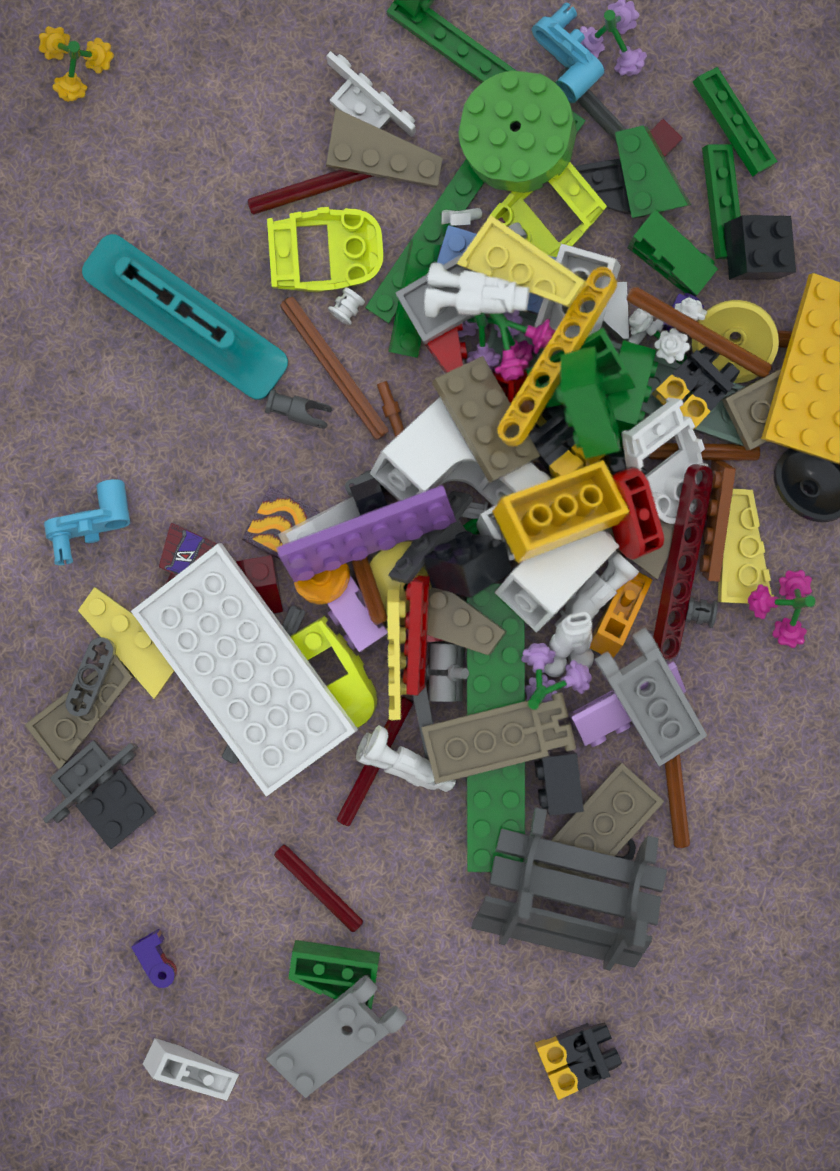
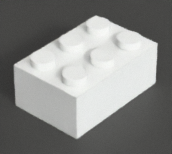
M561 244L556 258L558 263L584 281L598 267L609 268L617 279L621 267L614 258ZM601 276L597 279L595 286L597 288L606 287L610 283V277ZM543 298L534 327L537 328L546 319H550L549 325L556 331L570 307ZM584 302L581 305L580 311L582 313L591 312L595 307V302ZM609 302L589 335L600 330ZM576 325L570 326L566 330L565 336L568 338L576 337L580 332V327Z

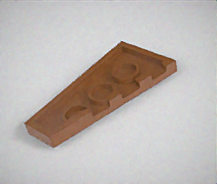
M711 460L713 483L707 509L706 527L703 534V542L705 544L704 555L700 557L699 569L708 581L720 582L736 469L723 460Z

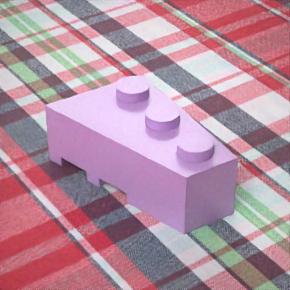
M350 575L347 589L343 594L331 603H327L331 609L327 613L336 626L342 625L347 633L343 637L351 649L357 648L361 652L387 635L388 630L383 623L375 625L371 621L362 592Z

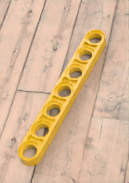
M598 267L590 273L585 281V286L573 301L498 426V434L508 446H518L524 442L561 381V362H551V355L557 350H562L565 354L580 350L615 292L617 280L609 268ZM601 276L610 277V283L606 287L597 288L595 286L597 279ZM584 302H595V307L591 312L582 313L580 311L581 305ZM576 325L580 327V332L576 337L568 338L565 336L566 330L570 326ZM548 375L550 382L546 387L538 388L535 386L538 377ZM526 400H533L535 402L534 409L529 413H522L520 411L521 404ZM511 425H518L520 427L519 434L514 438H507L505 436L506 429Z

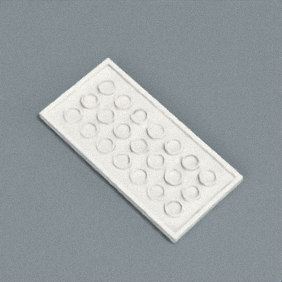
M222 543L215 545L131 611L266 797L358 730Z

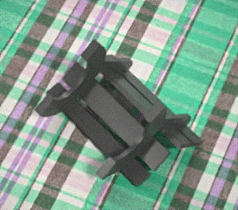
M540 808L534 809L530 835L501 829L495 852L524 858V860L519 862L495 856L489 885L518 892L517 901L514 903L485 896L471 928L500 935L499 944L506 945L509 938L604 960L603 969L608 971L612 969L615 963L635 968L642 958V954L645 953L652 942V936L647 935L648 924L656 926L659 920L661 897L639 891L640 887L657 892L663 891L667 869L647 865L648 863L653 865L656 863L659 838L647 836L637 852L635 861H630L542 839L547 810ZM533 861L629 884V888L535 866ZM533 896L624 918V925L620 929L532 907Z

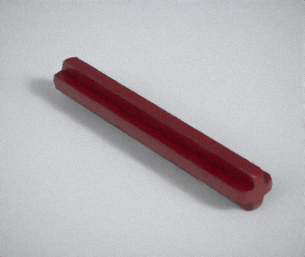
M282 845L275 852L274 856L351 932H355L362 925L363 920L287 845Z

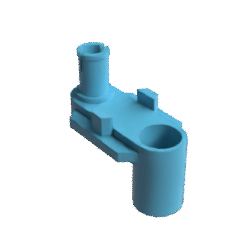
M566 2L551 17H542L532 27V33L540 45L550 52L562 65L569 68L555 83L564 92L569 103H575L603 76L604 68L601 62L581 44L585 39L581 31L574 29L569 34L564 30L577 17V12L573 6L567 11L571 4Z
M106 480L96 485L99 509L56 517L44 522L46 538L53 543L54 563L56 565H64V560H66L67 564L73 562L69 539L85 536L86 543H94L100 540V532L124 528L130 524L125 484L122 480Z

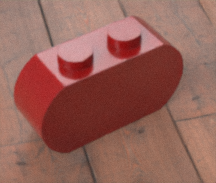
M635 467L611 475L629 510V513L618 525L612 526L619 550L627 558L634 560L660 549L664 544V534L648 479Z

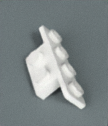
M331 51L327 54L329 66L347 80L330 99V104L380 129H383L392 120L409 136L412 137L416 133L415 120L409 113L404 110L398 111L393 106V100L382 91L378 93L371 87L373 85L372 82L364 74L359 73L357 75L350 69L351 64L345 57L340 54L336 56Z

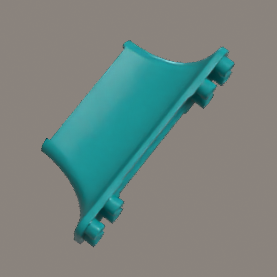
M109 234L103 237L82 267V275L91 286L254 400L266 398L286 372L288 358L281 349L116 234ZM128 268L132 274L140 275L162 292L166 291L174 297L168 306L158 300V294L135 278L131 281L122 273ZM183 303L192 310L193 314L216 330L219 329L224 332L225 335L222 340L218 342L213 339V334L189 316L185 319L176 311Z

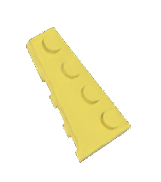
M491 215L457 262L458 266L483 273L488 277L517 282L518 287L529 288V293L566 307H570L586 284L583 279Z
M733 489L720 582H718V602L748 604V597L752 591L757 589L759 584L768 586L769 594L774 596L771 593L769 583L771 578L764 558V543L761 541L758 529L760 523L753 490Z
M94 587L78 611L100 637L108 638L114 643L117 657L155 699L175 671L135 616Z
M388 590L389 720H401V695H407V685L403 684V678H401V670H404L406 667V657L404 652H401V644L406 642V627H400V618H406L405 600H400V590Z

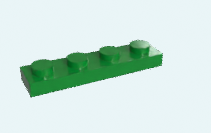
M716 67L698 76L692 83L752 177L775 165L778 162L719 68Z
M708 144L702 147L714 253L715 259H727L724 223L741 216L732 144Z
M415 239L410 240L401 289L429 273L431 264L437 263L441 245ZM398 300L388 352L418 358L422 339L401 302Z

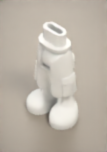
M441 263L431 264L428 273V285L430 288H427L425 292L426 317H436L440 309L446 306H456L458 314L471 315L506 313L507 311L508 313H513L514 310H527L530 289L518 287L517 282H509L499 278L488 277L480 272L466 270L459 276L446 271ZM454 287L460 288V291L458 293H450L437 289Z
M615 550L607 559L608 566L601 576L595 572L566 603V611H560L562 617L554 625L557 627L569 615L582 612L589 614L592 620L599 612V609L617 594L616 590L634 579L639 571Z
M582 612L569 615L558 624L556 633L549 642V648L555 651L556 656L553 663L545 666L544 672L551 677H559L564 673L567 664L566 657H568L569 662L575 660L578 664L586 665L588 669L594 661V654L590 649L593 635L591 633L592 622L589 614Z
M380 725L375 728L372 734L366 733L358 746L356 760L358 762L384 769V772L401 777L414 786H422L430 790L440 789L447 792L456 783V779L435 784L430 760L402 746H399L397 751L387 746L388 731Z

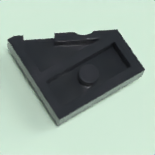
M620 158L574 166L606 204L608 209L631 214Z

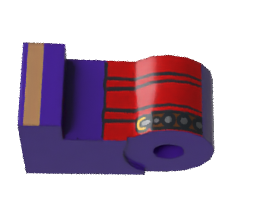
M160 929L134 942L131 948L153 985L158 988H165L174 981L177 975V968L173 961L166 958L159 945L165 939Z

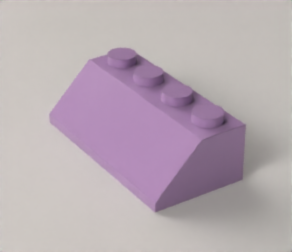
M666 661L681 690L685 693L686 689L677 666L673 661ZM647 681L640 686V689L647 688L649 682ZM613 690L568 714V718L585 746L590 744L591 747H595L606 741L605 735L615 730L619 734L632 726L629 716Z

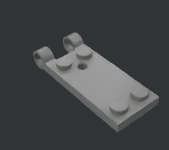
M519 222L508 226V228L524 239L527 237ZM463 254L444 264L445 270L460 276L464 270L471 271L457 265ZM428 274L396 292L399 301L424 344L473 317L471 314H458L456 306L442 307L436 317H426L425 292L427 288H430L428 285ZM443 287L437 290L458 293L460 288Z
M644 627L632 635L636 645L643 653L641 657L619 670L608 652L597 657L595 662L606 677L654 761L660 767L705 738L707 734L654 639ZM647 681L649 682L647 688L640 689V686Z
M364 976L267 1054L266 1060L306 1098L387 1034L399 1030L406 1022L407 1016L397 1006H393L379 1018L364 1003L376 992L377 985L368 976ZM348 1025L353 1031L346 1032L342 1027Z

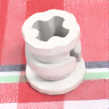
M346 287L342 291L343 295L341 297L338 296L335 300L336 305L334 307L329 306L328 311L339 321L350 326L352 324L350 318L356 316L358 313L357 308L362 306L365 301L353 290Z

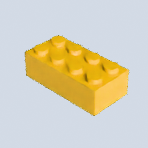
M603 460L503 497L492 512L517 563L618 525L629 513V510Z

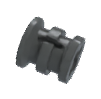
M690 597L685 622L690 623L693 620L699 625H702L704 622L708 623L709 628H713L717 616L718 601L714 600L712 604H709L707 600L700 599V602Z

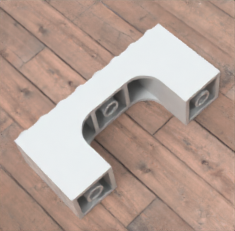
M440 397L382 450L370 472L398 501L434 489L449 481H461L474 487L493 506L497 505L503 497L551 480L545 472L540 471L532 463H529L489 483ZM603 530L523 561L507 577L495 593L537 633L610 557L619 545L614 541L610 533Z

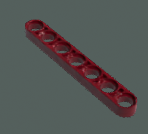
M699 464L689 466L684 475L653 639L663 658L668 660L676 657L681 647L713 483V472L710 467ZM701 470L702 480L697 485L695 476ZM696 499V510L693 513H691L690 503L692 502V500ZM690 527L692 531L691 537L685 541L684 533ZM685 555V566L679 569V560ZM680 583V593L674 597V587ZM672 611H674L675 619L673 623L669 625L668 616ZM669 639L670 646L668 650L663 653V643L665 642V640Z

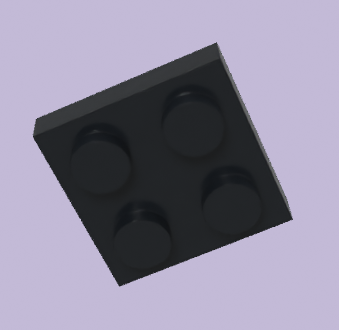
M122 769L114 773V776L105 784L93 790L92 795L83 803L75 805L110 849L114 848L156 813Z

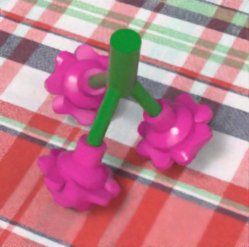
M488 313L500 328L504 346L500 367L495 368L496 374H501L506 381L518 379L524 375L523 369L527 368L529 361L533 359V350L534 353H538L540 348L545 349L555 330L549 325L550 319H546L543 324L536 328L531 325L526 327L510 321L503 313ZM508 327L524 332V336L532 338L533 345L528 344L527 340L518 342L513 339Z
M788 570L785 573L786 577L779 578L781 585L779 594L785 596L786 599H778L777 596H771L768 586H763L762 584H759L757 589L752 591L748 597L749 609L754 612L755 617H760V619H765L770 609L777 608L778 605L792 606L795 609L791 619L784 618L782 622H775V630L772 633L774 638H778V644L787 645L791 648H795L797 644L802 645L805 641L804 636L807 630L801 627L800 621H797L801 609L813 607L816 603L813 596H805V594L809 595L812 592L810 587L812 578L805 576L803 570L796 572Z

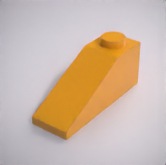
M638 573L634 579L616 590L617 594L610 599L593 632L590 649L601 655L608 652L612 658L616 656L624 645L653 579Z

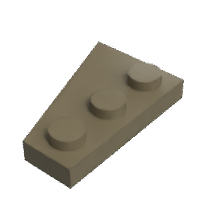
M431 587L429 590L427 635L491 655L507 631L459 595Z

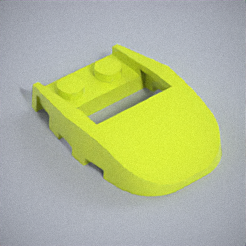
M569 162L568 166L559 176L557 174L548 181L582 221L561 242L555 239L525 203L524 199L534 191L526 193L511 191L506 199L499 203L490 214L497 220L502 217L506 222L504 223L506 226L519 222L527 235L525 239L545 254L556 258L561 244L573 246L607 208L606 204L571 162Z
M321 207L314 211L291 213L288 219L273 221V218L267 219L272 288L323 292L353 287L369 282L376 276L382 266V231L377 220L365 211L348 208L333 210L329 209V207ZM327 225L331 280L301 282L297 227Z
M323 616L290 637L307 660L332 646L348 673L327 685V688L358 728L365 724L374 714L377 707V693L371 679L367 677L363 668L364 663L359 655L356 656L347 645L348 642L340 633L334 634L326 624L328 619Z

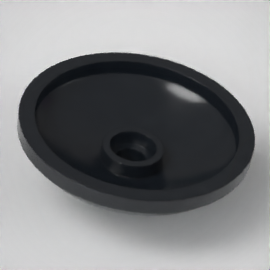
M790 448L786 450L777 460L774 468V483L783 502L793 512L811 521L831 522L839 519L840 465Z

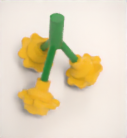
M47 26L45 33L39 34L40 45L38 49L41 53H45L46 59L56 58L62 60L63 53H69L71 58L69 72L63 77H56L54 80L55 84L52 86V89L64 101H76L78 98L85 97L87 86L81 82V78L77 77L75 73L76 61L80 56L87 60L86 67L93 69L98 74L102 73L103 70H109L110 61L114 58V54L110 51L111 44L103 42L101 38H95L94 42L88 41L87 49L80 50V45L77 41L69 43L70 36L64 33L62 27L52 28Z

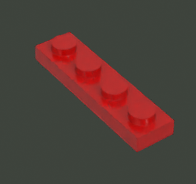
M418 575L408 584L406 599L410 601V612H407L405 618V627L409 629V640H406L404 646V656L408 657V667L404 669L403 684L407 685L406 694L418 696L425 688L430 576Z

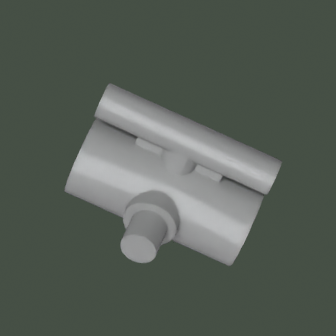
M430 644V664L426 666L425 676L429 680V701H463V679H467L469 675L468 669L463 668L464 647L456 644Z

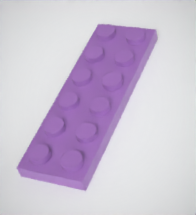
M442 485L276 548L281 561L293 581H305L323 571L335 570L347 562L362 560L374 552L389 550L396 544L406 540L418 539L430 531L445 529L457 521Z

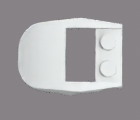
M667 398L666 404L631 430H624L622 432L626 469L635 467L640 471L643 467L642 460L675 436L679 450L645 475L650 483L659 519L670 524H674L676 521L686 470L692 464L708 467V464L703 463L701 452L705 450L702 439H697L693 431L695 425L691 417L683 416L679 408L684 404L682 399ZM701 470L695 476L697 485L702 480ZM696 499L692 500V502L690 503L691 513H693L696 510Z

